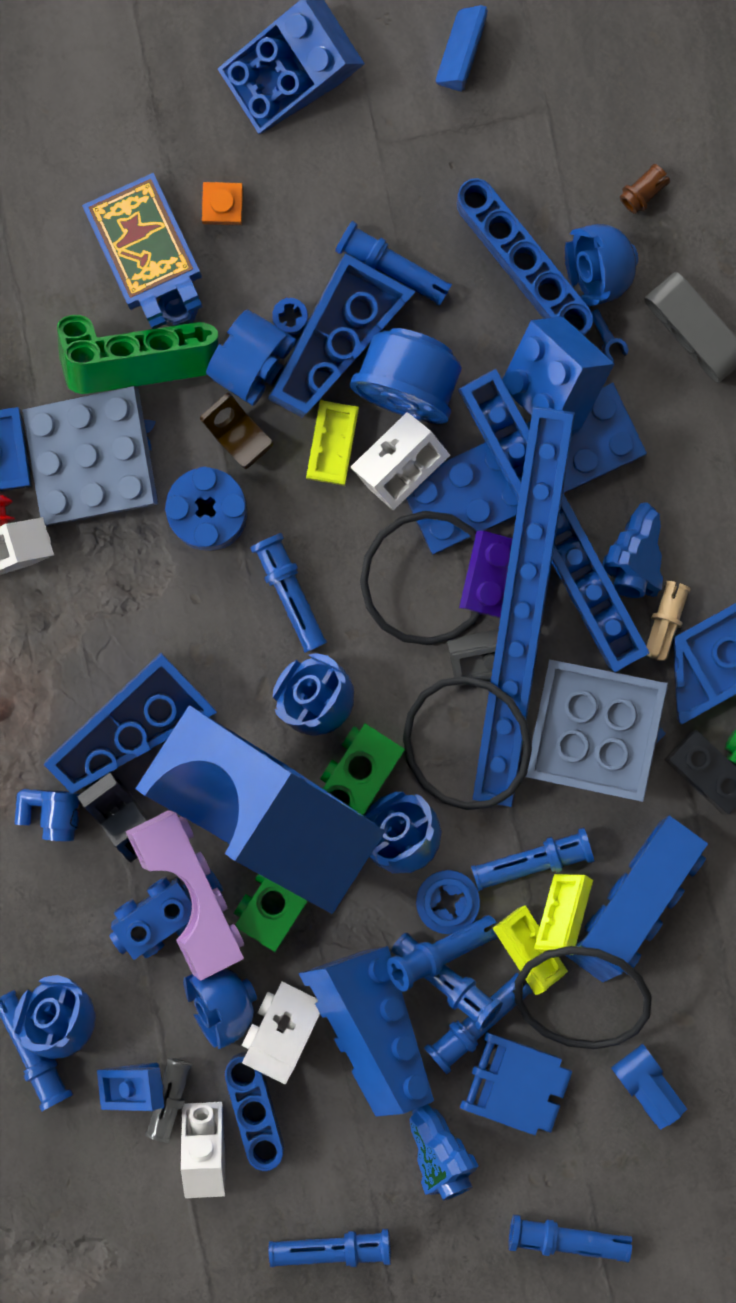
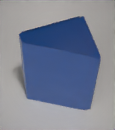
M479 5L458 11L436 77L438 85L460 92L465 89L488 14L486 6Z

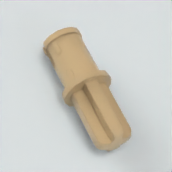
M666 581V587L658 611L653 613L651 617L654 623L646 645L650 652L646 656L649 658L665 661L668 657L676 630L682 627L683 623L680 621V617L688 593L691 590L690 587L684 584H679L676 597L674 598L677 586H675L676 582Z

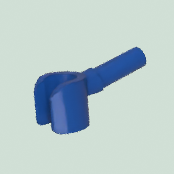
M598 309L592 311L593 321L604 342L601 352L614 362L613 357L609 353V347L611 344L616 343L620 346L622 354L626 356L628 354V346L625 341L614 338Z

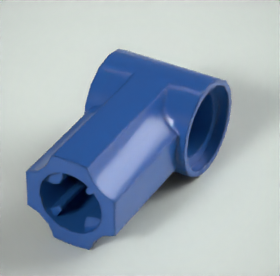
M643 1044L611 1067L630 1095L636 1096L643 1109L660 1130L674 1123L688 1110L663 1077V1070Z

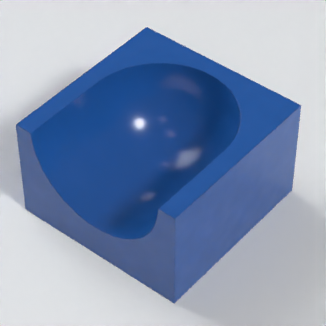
M190 705L135 788L144 796L230 844L225 854L234 861L331 914L334 913L385 833L384 829L285 763Z

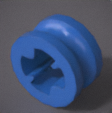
M282 299L273 309L274 325L290 336L301 333L308 323L307 309L298 299ZM293 307L294 313L299 310L302 317L296 318V325L293 327H287V321L282 324L279 320V317L285 315V308Z

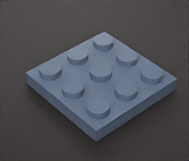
M131 386L22 410L40 518L43 517L46 527L158 505L138 387Z
M549 659L532 740L528 772L525 777L644 802L668 683Z

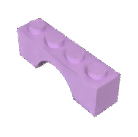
M168 810L126 831L142 868L148 871L172 872L188 888L192 902L191 916L187 927L176 940L192 974L201 981L244 959L239 949L244 946L243 939L234 924L229 926L224 917L223 911L227 910L226 902L218 888L212 890L206 878V875L211 873L210 868L202 853L198 852L195 854L189 842V839L193 838L194 835L186 818L178 817L175 812Z

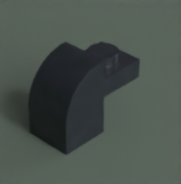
M108 773L102 779L93 782L87 790L77 797L84 808L99 822L114 846L131 863L138 857L126 831L148 821L149 818L120 780H116L111 773Z

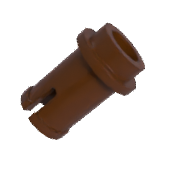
M651 165L650 169L634 184L623 187V194L620 196L622 204L633 214H636L638 211H645L647 203L671 182L670 178L666 176L667 173L659 165Z

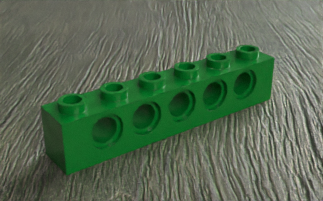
M366 723L361 730L353 726L341 745L347 749V752L339 763L332 759L320 777V780L326 783L323 787L328 793L337 789L345 791L350 797L349 807L361 815L365 813L405 750ZM364 756L370 760L372 771L367 778L356 779L351 776L348 765L352 758ZM258 874L255 881L261 885L253 898L245 894L233 914L239 917L235 926L275 952L304 908L307 900ZM269 891L281 893L285 899L284 909L277 913L267 911L262 902L265 893Z

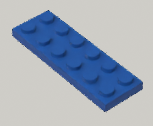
M614 383L601 389L582 428L572 431L563 488L564 494L647 454ZM531 421L526 423L529 430ZM486 442L443 462L406 498L412 514L422 511L452 514L472 526L476 532L486 531L516 517L518 500ZM433 519L416 521L432 555L471 538L468 533L447 521Z

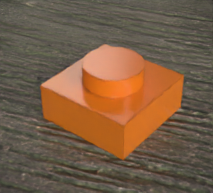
M203 182L202 223L210 225H242L243 184Z

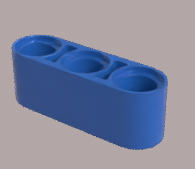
M241 1052L234 1055L229 1061L225 1070V1080L247 1159L255 1169L270 1171L281 1162L284 1142L265 1074L254 1069L255 1077L249 1082L238 1081L233 1074V1067L243 1062L247 1053ZM252 1101L261 1103L266 1110V1115L257 1121L250 1120L244 1113V1106ZM267 1140L275 1145L277 1153L270 1159H262L256 1154L254 1146L260 1141Z

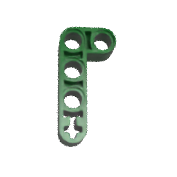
M65 316L57 324L59 360L66 384L70 390L79 394H90L131 386L205 376L209 362L218 347L217 329L211 324L204 322L98 338L96 337L91 320L85 316Z

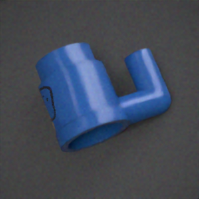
M22 789L16 796L15 825H30L32 806H42L40 827H43L42 839L74 841L75 830L78 829L80 800L77 796L81 793L74 792L71 794L65 791Z

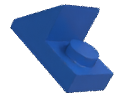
M158 1063L97 1070L101 1110L154 1111L165 1108L163 1083Z

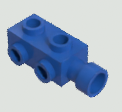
M210 869L211 873L206 875L212 890L218 888L221 893L224 889ZM167 877L161 878L146 890L150 895L138 904L131 899L113 912L116 919L111 922L113 933L109 936L122 955L128 952L133 960L140 955H143L145 959L149 958L164 947L165 944L162 940L174 932L180 936L190 920L192 902L188 888L185 884L182 885L178 877L169 882ZM174 903L179 906L180 911L176 916H168L165 913L164 909L168 904ZM136 926H141L146 930L147 934L142 939H136L131 934L132 929Z

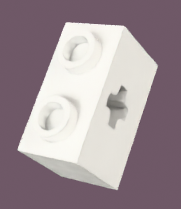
M407 412L351 468L371 492L394 510L450 454L427 427Z
M281 982L275 995L267 992L257 1013L264 1016L260 1027L254 1024L251 1025L241 1045L248 1049L242 1063L286 1084L320 1013L315 1005L318 1001L317 998L284 982Z

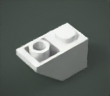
M222 1102L187 1103L183 1105L181 1175L185 1198L225 1196V1145Z

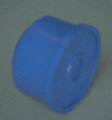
M393 328L390 331H383L373 335L361 370L353 375L350 388L365 400L393 413L403 416L408 412L418 421L444 424L448 422L452 412L448 405L462 367L457 358L453 356L452 350L440 341L412 330Z

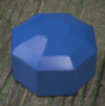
M178 290L162 296L158 302L167 322L165 325L169 327L193 323L198 310L188 313Z

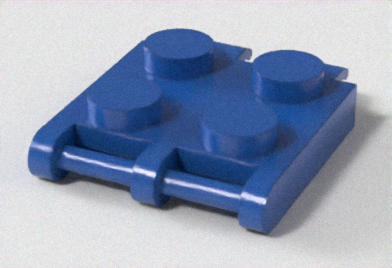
M486 1032L484 1040L487 1041L479 1066H474L472 1074L475 1077L467 1100H462L460 1108L532 1135H536L538 1128L552 1132L560 1104L552 1102L548 1098L550 1094L564 1098L572 1070L560 1066L562 1061L560 1057ZM494 1044H496L498 1046L493 1055L491 1066L489 1070H487L486 1067L489 1058L491 1056ZM482 1078L486 1079L483 1088L480 1092L479 1100L477 1104H475L474 1101L479 1090Z

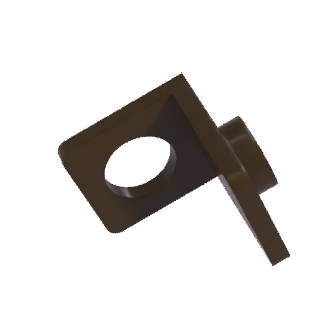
M230 393L222 396L200 416V420L215 439L244 469H248L274 445L273 441L245 413ZM231 408V413L224 422L220 424L214 423L217 414L221 410Z

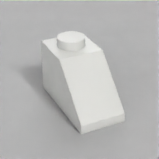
M43 517L0 526V575L34 565L54 556L50 536L46 530Z

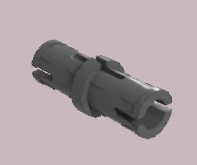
M176 1058L167 1059V1066L162 1079L165 1108L153 1111L148 1130L145 1133L146 1137L160 1142H170L178 1109H182L185 1102L182 1095L189 1071L192 1068L191 1063Z

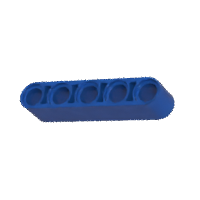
M479 178L469 179L464 182L459 189L457 198V210L460 216L543 319L576 314L584 322V328L579 332L586 337L593 323V315L589 307L490 184ZM477 192L484 196L486 203L480 208H472L466 204L465 196L469 193ZM494 223H503L508 226L510 235L504 239L494 238L489 232V227ZM520 253L529 254L533 257L535 265L529 270L519 269L514 263V257ZM553 284L559 291V297L552 301L543 299L538 291L541 285Z

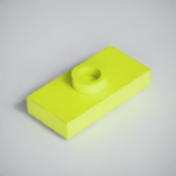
M320 400L306 479L345 486L359 407Z
M554 874L535 942V950L543 953L548 950L576 946L593 883L591 878L586 875Z
M526 905L517 908L493 927V930L520 972L527 962L542 954L534 949L540 927ZM559 957L550 958L534 967L525 980L534 994L538 995L557 982L568 970Z

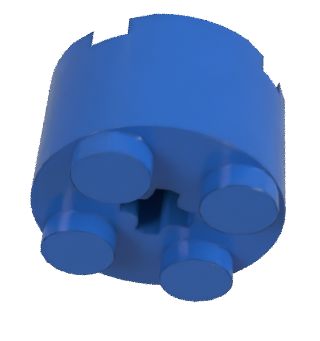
M245 310L227 331L230 336L224 345H218L209 362L206 375L245 402L255 406L266 389L264 384L268 383L272 386L280 376L284 366L279 361L281 358L285 359L296 339L258 314Z
M200 467L184 473L170 488L165 504L166 516L170 527L186 545L194 549L211 551L225 548L238 539L246 526L247 502L240 486L230 475L215 468ZM212 501L215 502L213 509L216 514L213 517L204 515L201 518L198 517L201 513L198 506L202 502L210 504Z

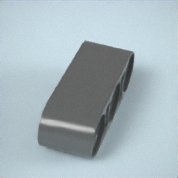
M676 271L673 272L644 297L646 304L654 315L712 380L721 383L736 370V336L682 275Z

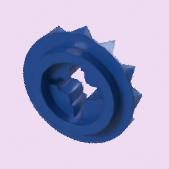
M444 870L433 873L421 884L416 897V907L421 920L431 930L441 934H453L473 923L479 911L480 898L476 886L466 875L457 871ZM442 886L449 895L464 894L454 903L457 917L453 918L446 908L432 911L431 908L437 906L436 904L441 901V892L438 887Z

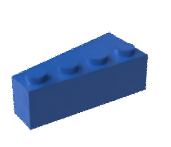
M345 254L336 267L268 400L300 417L305 416L371 342L373 335L379 333L415 291Z
M160 652L45 760L44 766L72 794L166 741L189 705L208 717L217 713V711L167 657Z
M670 815L661 820L629 863L628 867L631 868L629 874L624 873L609 891L607 899L610 900L607 906L602 905L586 923L584 928H586L585 931L588 932V935L584 940L577 943L576 946L600 949L625 960L634 968L641 958V954L637 950L644 939L650 942L660 930L663 922L658 918L666 906L672 909L683 895L685 890L680 885L686 876L690 875L693 877L705 862L706 857L701 854L708 843ZM574 954L565 955L602 983L625 972L619 966L598 957Z
M388 946L360 951L298 973L304 985H310L318 1000L315 1005L322 1018H328L337 1035L334 1040L340 1052H346L354 1067L352 1074L376 1117L404 1114L434 1101L402 991L393 984L387 972V961L391 958Z

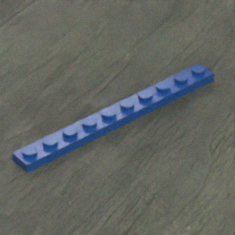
M534 406L532 410L491 683L515 701L526 721L575 419V412ZM490 691L472 799L477 801L490 800L508 789L519 772L523 747L519 723L508 705ZM515 792L498 805L512 807Z

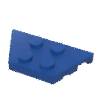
M736 603L682 632L673 639L677 720L680 725L736 694Z

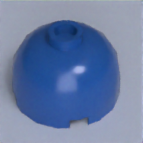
M606 224L589 225L572 230L570 234L574 235L573 241L566 242L565 265L571 285L575 286L579 282L580 288L584 295H580L581 299L585 304L593 306L621 297L632 285L638 264V252L635 246L631 244L629 239L619 229Z
M314 653L309 654L311 659H307L302 663L295 660L287 666L276 682L273 689V698L277 701L276 715L288 726L301 734L319 736L336 730L349 717L354 706V687L349 675L338 663L328 655Z
M403 791L393 792L381 797L366 812L365 816L370 821L385 830V833L369 856L376 865L392 873H412L424 868L433 860L439 850L442 830L435 811L422 796L417 794L415 796L406 795Z
M227 968L201 981L193 974L184 978L183 985L188 1002L194 1000L198 1014L193 1015L204 1036L214 1048L218 1046V1049L228 1046L246 1034L251 1027L254 1017L252 1002L257 1000L256 992L247 978L241 981L235 972Z
M59 975L47 976L38 981L41 985L33 992L27 990L22 995L15 1009L13 1028L14 1032L20 1036V1044L25 1049L49 1059L65 1058L80 1051L89 1041L95 1028L96 1015L92 999L77 983Z

